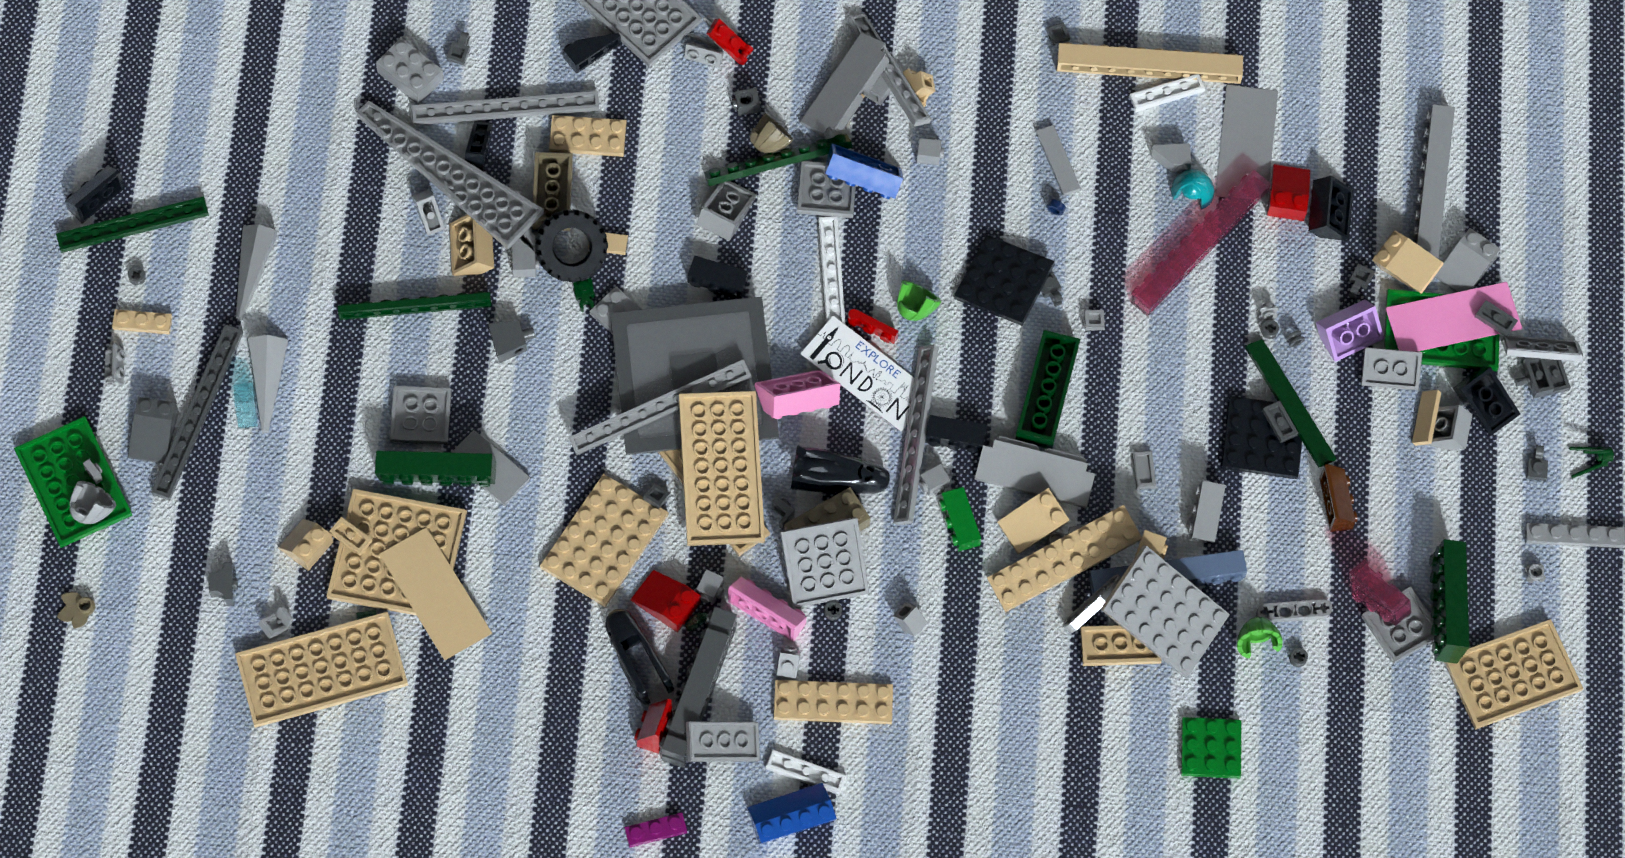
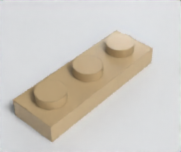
M115 309L112 328L113 330L170 334L173 317L172 314Z

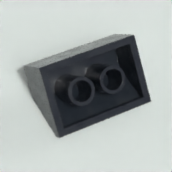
M110 166L100 169L90 181L84 182L79 190L71 193L66 198L65 204L67 209L83 224L125 189L120 172Z
M1333 176L1313 180L1308 231L1319 238L1349 241L1354 190Z

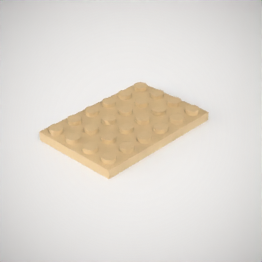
M603 474L543 560L540 568L606 607L669 515V512L661 507L660 509L655 508L644 501L643 497Z
M1551 619L1469 648L1457 664L1444 662L1475 730L1583 690L1582 684Z

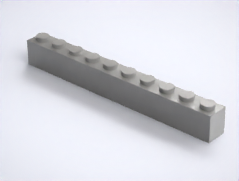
M1433 104L1431 110H1427L1426 121L1429 124L1428 127H1425L1424 138H1427V142L1423 144L1422 154L1425 155V159L1421 161L1420 171H1423V177L1420 176L1418 183L1421 193L1417 195L1416 204H1419V210L1415 212L1414 221L1418 222L1417 227L1414 226L1413 238H1416V244L1438 258L1455 107Z

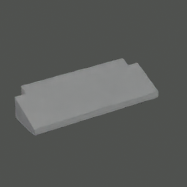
M861 32L801 119L800 124L823 138L827 136L826 130L828 127L834 131L837 129L843 130L863 102L861 93L871 90L889 64V58L885 53L886 44Z
M999 436L997 440H994L993 447L983 445L975 480L1035 496L1049 488L1057 501L1087 508L1095 474L1086 472L1088 463H1086L1084 457L1050 448L1042 452L1039 451L1037 445Z

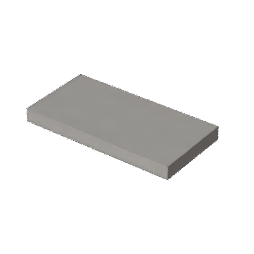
M1519 336L1502 337L1506 356L1583 361V353L1578 341Z
M475 430L451 452L493 454L496 460L495 484L482 488L503 506L531 480L525 472Z
M686 722L687 762L760 761L758 722Z

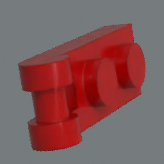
M715 19L706 33L737 63L745 65L748 60L747 56L751 55L753 47L746 44L721 19Z
M852 309L849 311L848 324L851 327L859 326L866 333L875 334L882 341L895 344L898 339V330L859 310Z

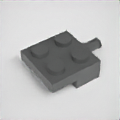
M1526 358L1522 363L1525 377L1514 379L1516 387L1527 384L1533 399L1569 391L1571 388L1561 360Z

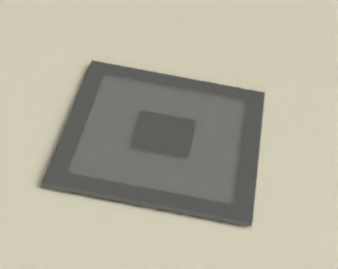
M762 297L611 313L621 414L743 359L752 377L720 392L756 391V382L772 379ZM756 392L759 441L779 439L777 419L772 418L763 411ZM679 410L624 434L626 455L681 449Z

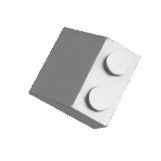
M1461 405L1439 407L1432 444H1427V446L1449 451L1466 449L1472 414Z

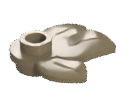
M76 592L65 593L61 595V598L66 606L59 612L57 617L64 622L72 621L74 629L80 628L87 623L88 616L95 611V602L89 597L82 598ZM84 605H89L87 610L82 609Z

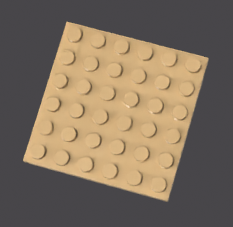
M353 489L345 520L372 539V543L361 556L343 543H339L326 596L327 599L416 615L379 554L422 529L427 528L454 571L467 510Z

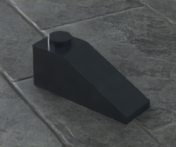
M615 33L576 40L564 47L563 58L577 74L621 44V35Z
M474 121L465 152V161L484 172L493 123Z

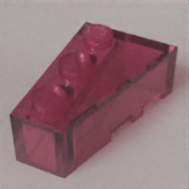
M1364 559L1349 572L1352 597L1356 602H1361L1371 612L1380 615L1384 621L1396 626L1411 613L1410 599L1395 585H1388L1381 578L1383 574L1379 571L1375 573L1368 566L1370 562Z

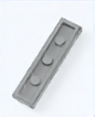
M1054 125L1036 130V135L1062 196L1079 192L1081 187Z

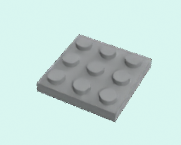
M802 161L797 214L853 218L856 185L853 187L847 185L844 180L828 178L824 169L826 163Z
M394 386L390 442L448 444L452 389Z
M1411 586L1368 610L1361 616L1393 664L1434 641V636L1431 635L1433 618H1431V615Z

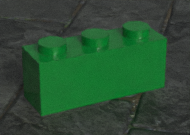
M964 487L941 493V499L938 503L941 512L944 511L946 518H944L947 529H951L952 535H950L952 545L957 547L958 552L980 546L981 536Z

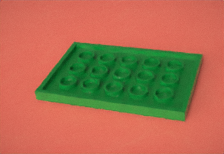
M1388 289L1386 307L1447 294L1427 292L1421 294L1416 291ZM1386 312L1384 349L1399 350ZM1500 334L1418 351L1422 352L1421 364L1476 370L1485 366L1491 367L1493 371H1498Z
M85 416L14 448L61 548L133 516ZM88 459L93 464L97 463L103 471L101 473L103 481L97 485L84 468L83 463ZM78 481H86L95 484V487L102 488L116 502L115 509L107 517L94 524H83L74 520L70 512V500L76 483Z

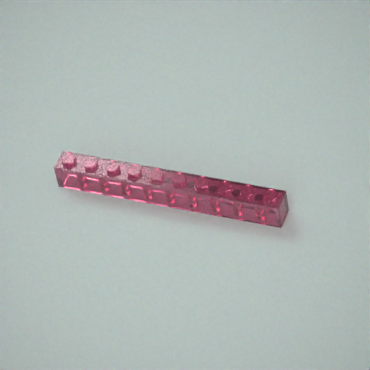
M1255 170L1250 174L1246 173L1242 177L1241 183L1238 186H1233L1229 191V196L1226 199L1222 198L1217 203V208L1214 211L1210 210L1206 214L1202 224L1198 223L1193 228V233L1190 236L1186 235L1181 240V245L1177 249L1173 248L1168 254L1169 258L1165 262L1162 260L1156 266V271L1153 274L1149 273L1145 277L1144 283L1140 287L1136 286L1131 293V303L1146 316H1149L1269 192L1271 185L1269 181Z

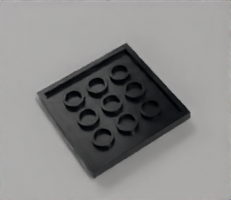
M986 235L955 292L954 299L1023 326L1055 265V261Z
M1230 396L1221 469L1298 480L1302 440L1297 435L1280 443L1262 412L1263 408L1276 402Z

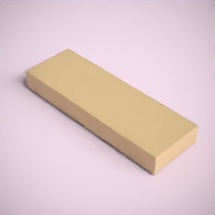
M1439 390L1422 391L1412 440L1415 446L1432 444L1441 397Z

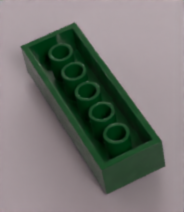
M1043 330L1015 440L1053 449L1081 339Z
M376 451L375 474L379 481L386 485H393L394 482H402L403 485H413V482H419L425 486H431L433 483H440L441 486H452V483H457L463 487H470L471 484H479L480 487H490V484H495L496 460L493 454Z
M1443 539L1429 559V564L1432 566L1430 583H1432L1430 599L1433 601L1431 618H1433L1431 635L1434 636L1432 653H1434V661L1457 664L1470 647L1466 542Z

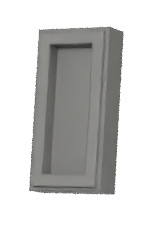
M1152 450L1133 452L1136 489H1156Z

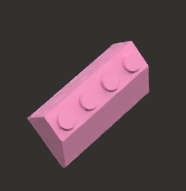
M822 370L755 383V389L763 411L775 419L786 415H798L805 411L813 412L815 409L831 408L834 405H839L840 383Z
M740 577L728 588L729 603L792 642L795 641L806 625L807 617H805L801 610L792 609L786 601L776 599L770 591L758 588L748 578L745 580Z

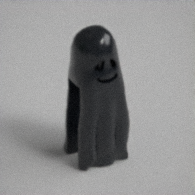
M799 445L796 448L791 483L792 490L842 492L851 487L855 494H874L884 491L889 485L890 474L888 470L878 464L826 449L802 447Z
M626 609L611 611L606 617L605 628L610 644L613 645L619 664L630 686L633 688L636 698L645 705L651 703L643 683L625 650L640 642L668 694L673 692L675 688L670 676L631 612Z

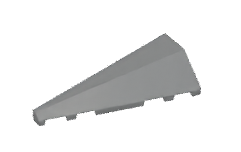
M271 335L248 337L262 434L269 433L282 366L285 360V352L288 346L287 339Z

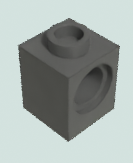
M757 88L735 91L732 106L733 110L737 109L738 116L760 113ZM742 101H749L750 103L743 104Z

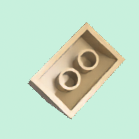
M468 214L449 223L452 275H478L493 269V236Z

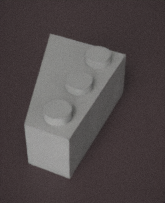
M1202 481L1201 484L1197 485L1196 496H1198V501L1194 503L1192 511L1195 518L1194 523L1190 522L1188 532L1192 534V539L1215 542L1226 485Z

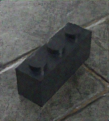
M694 255L688 272V283L697 288H707L713 293L721 292L728 297L742 299L748 282L749 271Z
M930 415L925 443L934 447L946 446L952 450L964 449L970 453L982 452L986 424Z

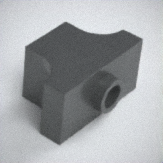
M225 562L220 571L209 573V593L211 598L220 597L225 600L227 606H234V590L238 589V580L234 578L232 562Z

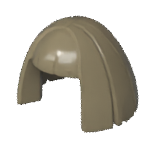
M767 113L762 116L756 127L751 130L750 141L760 152L774 153L792 143L793 138L783 126L778 125L779 123Z

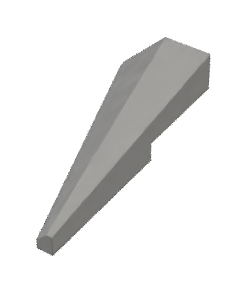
M260 224L243 226L236 319H243L262 277L263 267L277 238L275 229Z

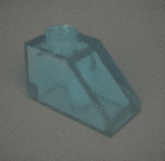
M253 383L233 385L238 428L258 427Z

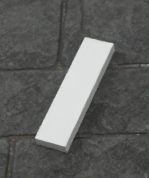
M1194 74L1190 77H1184L1131 93L1129 97L1135 111L1138 112L1204 92L1205 87L1200 75Z
M772 749L766 765L767 770L812 786L823 783L826 791L838 795L841 794L847 775Z

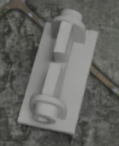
M692 41V43H686L684 58L720 68L724 52L721 49L712 47L706 49L705 45Z
M113 343V347H108L105 351V365H111V367L105 368L104 381H106L107 385H113L114 382L123 385V378L125 376L124 349Z

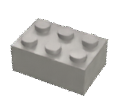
M401 37L376 62L377 73L418 105L444 80L443 70Z

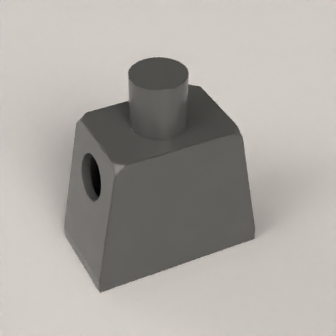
M518 320L488 324L499 363L526 352V341L536 338L533 327L522 330Z

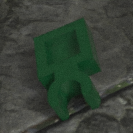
M592 278L573 282L576 301L581 300L580 311L584 312L583 306L586 304L590 305L592 309L594 302L591 298H595Z

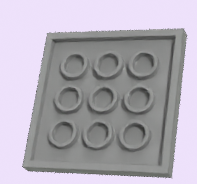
M857 517L780 531L793 608L870 594Z

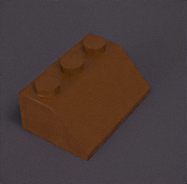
M1326 464L1319 480L1330 532L1351 530L1357 522V513L1352 508L1354 498L1353 494L1349 493V475H1346L1343 468Z

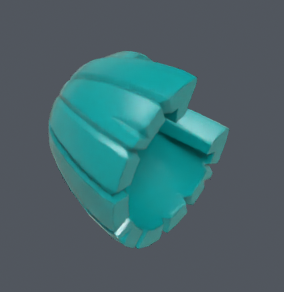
M1190 169L1180 173L1174 179L1171 194L1173 200L1178 198L1181 192L1186 198L1200 199V208L1204 209L1212 203L1215 190L1213 182L1207 174L1200 170Z

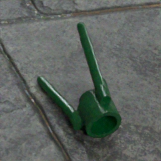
M1611 446L1569 447V450L1583 451L1584 454H1595L1596 461L1600 462L1571 475L1572 478L1600 467H1606L1608 462L1614 460V452Z

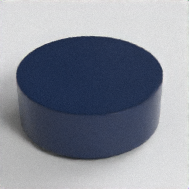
M1050 199L1046 208L1052 214L1063 215L1066 206L1058 200Z

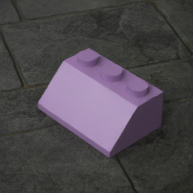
M1365 299L1316 322L1320 339L1335 362L1384 339L1376 307Z

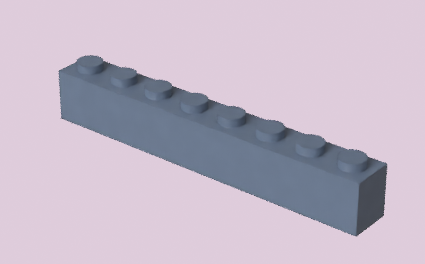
M1243 550L1165 560L1196 587L1204 586L1206 583L1221 584L1228 580L1238 582L1243 580L1247 574ZM1130 565L1091 570L1089 582L1092 595L1114 575L1118 574L1122 578Z

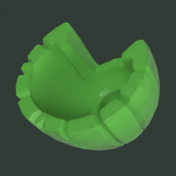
M902 280L900 283L897 308L903 318L909 321L922 320L940 305V298L928 289L906 280Z
M1251 618L1243 625L1238 634L1237 650L1243 657L1249 659L1251 657V643H1263L1271 638L1272 648L1279 652L1283 644L1281 633L1267 618Z

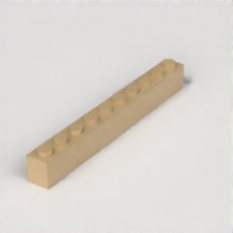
M1064 42L1058 45L1057 71L1177 80L1199 74L1201 80L1206 82L1241 84L1243 56L1234 53L1227 55L1217 52H1183L1182 50L1168 51L1161 48L1154 50L1144 47H1109L1108 45L1095 46L1087 43L1080 45Z

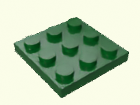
M1182 717L1181 776L1240 779L1241 720Z

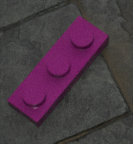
M683 813L624 827L629 848L687 833Z

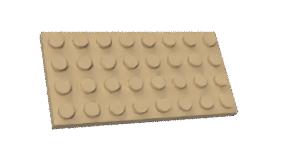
M756 391L679 394L687 546L765 543Z
M388 612L235 653L255 728L408 686Z

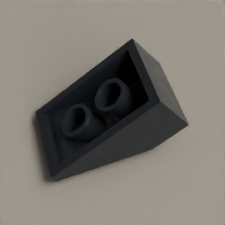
M1482 366L1453 387L1463 405L1489 436H1492L1520 415L1519 410L1491 367Z

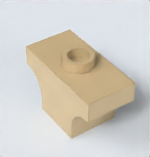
M911 69L903 71V75L925 107L927 98L936 92L933 75L922 71L916 72Z

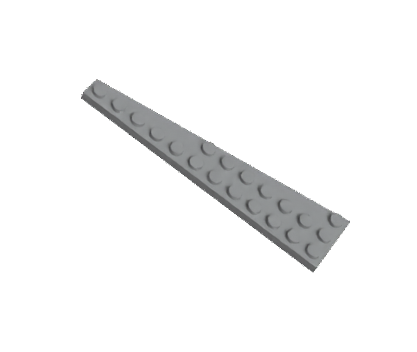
M368 101L357 111V117L507 250L544 214L543 208L374 103Z

